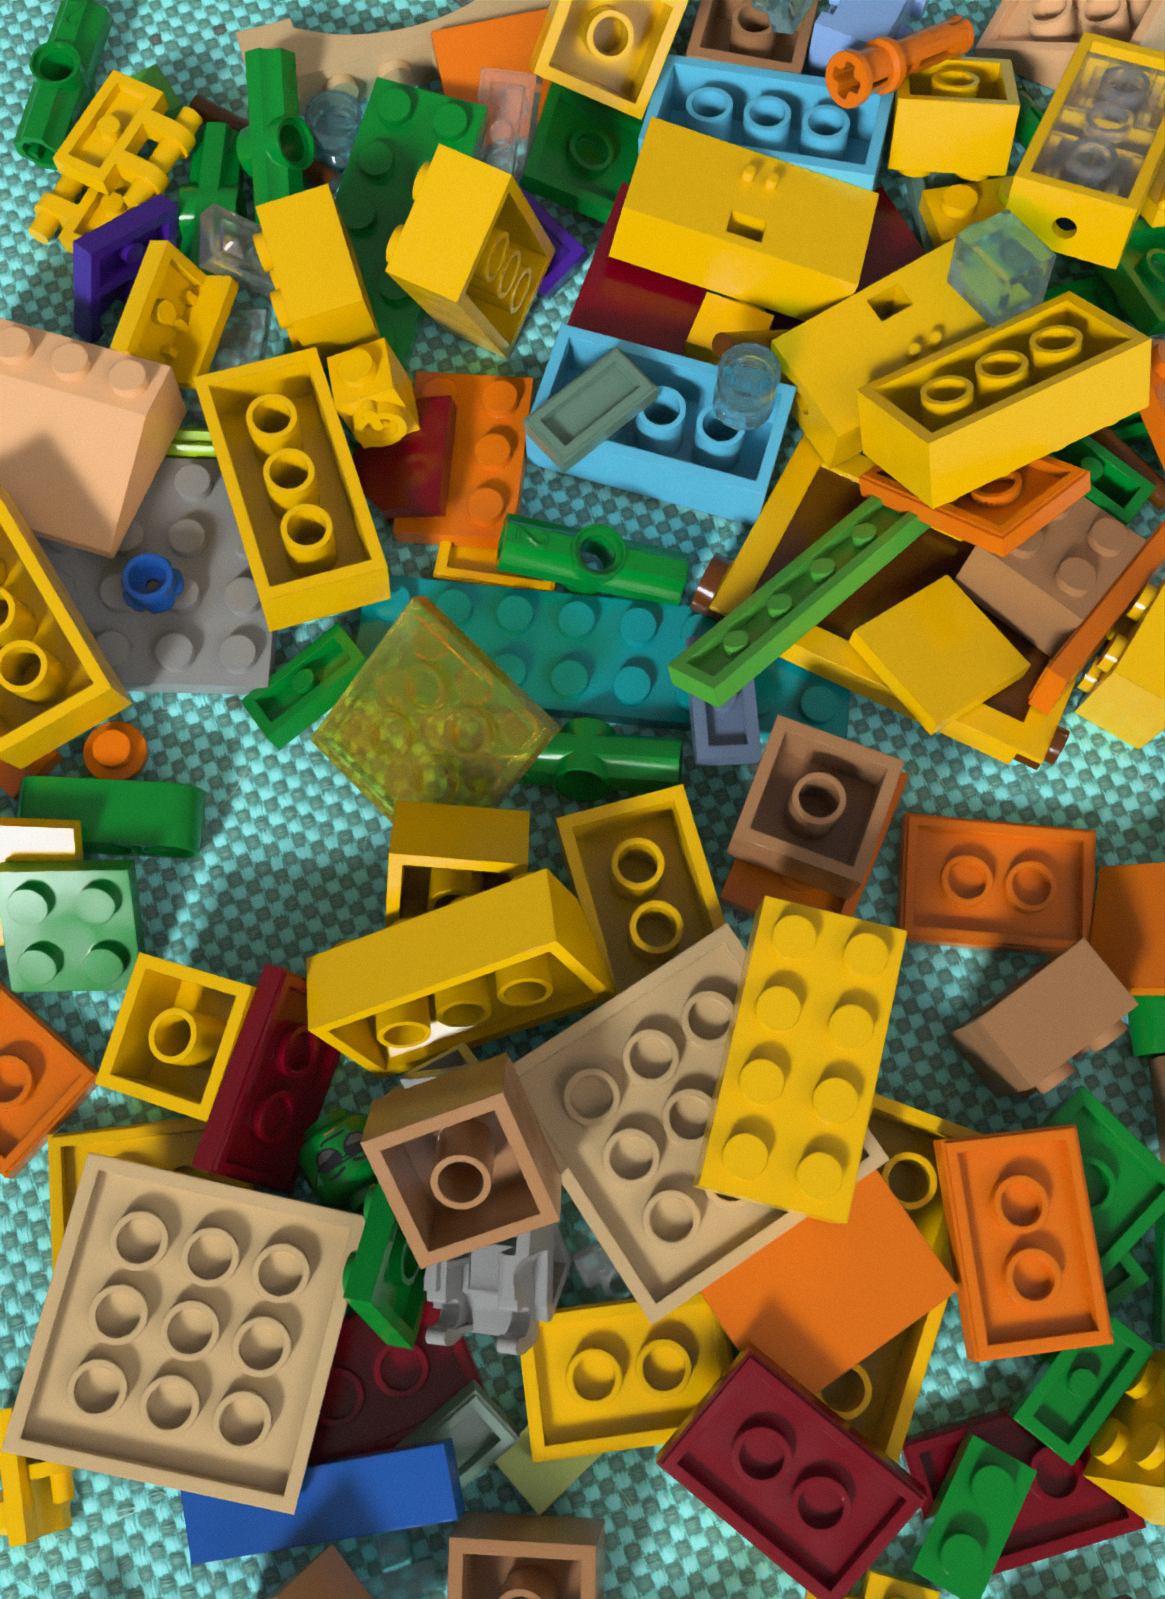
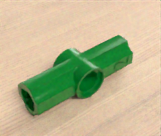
M93 0L61 1L48 41L36 48L30 57L29 67L35 80L13 144L20 156L29 159L40 168L57 170L52 159L96 95L92 84L113 22L108 9L98 5Z
M256 48L245 52L249 126L240 131L237 137L236 150L242 168L253 178L254 208L255 206L302 192V170L311 166L315 158L314 137L309 126L299 117L295 53L282 48ZM255 208L256 233L262 232V228Z
M206 122V126L195 133L196 145L193 148L189 184H182L180 186L177 206L179 227L182 234L180 252L206 275H224L233 278L237 240L243 241L247 230V205L243 190L245 170L241 166L236 150L237 137L240 132L223 122Z
M507 513L504 519L496 554V570L560 583L573 594L596 596L606 593L638 601L675 606L681 601L689 569L687 553L622 539L613 528L603 524H591L582 529H577ZM588 552L596 555L601 560L604 570L589 568L583 563L580 553Z
M589 717L570 720L563 726L562 730L496 725L490 730L486 766L488 781L554 786L556 791L562 796L579 802L601 800L609 794V790L651 793L681 785L683 739L616 734V731L608 723Z

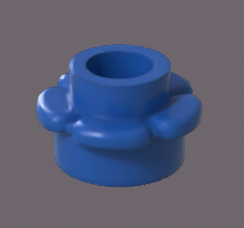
M152 553L138 555L131 559L123 569L121 579L125 589L123 599L131 609L137 612H143L144 610H149L152 614L166 612L174 606L176 595H180L183 591L184 579L179 569L172 568L171 562L160 555ZM155 581L158 583L156 589H147V585L150 582Z

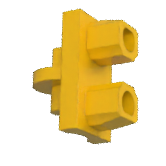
M14 1406L0 1409V1472L2 1489L0 1490V1535L8 1536L9 1547L29 1544L44 1535L73 1526L70 1500L76 1497L72 1471L80 1469L2 1452V1445Z

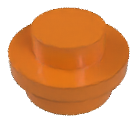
M112 721L97 727L88 736L83 749L85 765L97 779L132 780L144 769L149 755L148 744L143 734L133 725L122 721Z

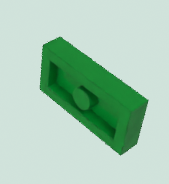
M336 623L271 675L268 687L256 688L240 701L265 737L280 750L373 676L377 670L340 624Z
M1110 1313L1109 1317L1114 1344L1051 1352L1007 1413L1071 1466L1074 1465L1155 1350Z
M966 1431L906 1565L915 1573L960 1599H981L1037 1470Z

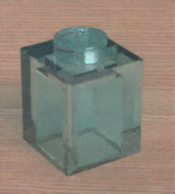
M1006 209L982 222H975L957 234L947 283L994 328L1043 303L1056 254L1009 209Z

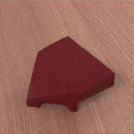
M451 395L415 399L421 430L406 434L400 441L388 446L364 449L360 444L352 454L365 498L388 524L392 523L394 518L446 516L457 407Z

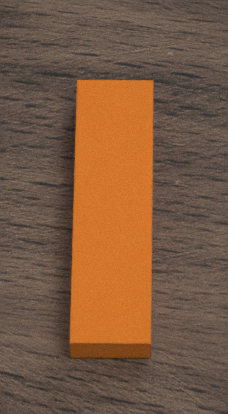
M1165 519L1046 666L1028 697L1030 699L1028 704L1047 716L1112 634L1142 587L1147 582L1151 584L1164 568Z

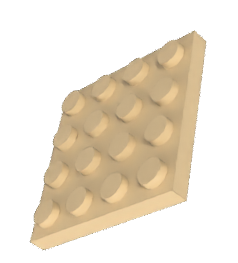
M728 923L513 1063L561 1172L562 1185L652 1325L807 1218L803 1215L692 1187L746 955V949ZM868 1127L856 1183L890 1160Z
M88 1152L1 1451L294 1515L347 1302L343 1298V1270L349 1254L358 1249L365 1226L364 1215Z

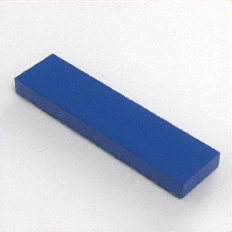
M452 1438L308 1463L294 1515L180 1490L191 1565L455 1521L466 1513Z

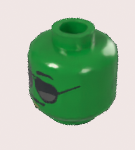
M339 1109L321 1117L304 1132V1144L298 1152V1167L319 1205L341 1210L351 1209L354 1213L364 1214V1202L367 1191L374 1182H378L360 1144L368 1117L367 1114H351L348 1109Z

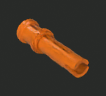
M954 15L938 24L907 34L897 40L887 36H880L869 40L860 51L846 49L837 52L830 58L826 67L825 80L831 98L843 108H855L866 102L870 94L885 95L894 92L901 86L903 80L908 75L918 73L942 63V61L967 53L971 49L975 37L971 22L968 19L961 22L963 16Z

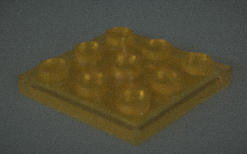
M426 596L412 597L310 740L393 824L396 800L497 809L561 727Z

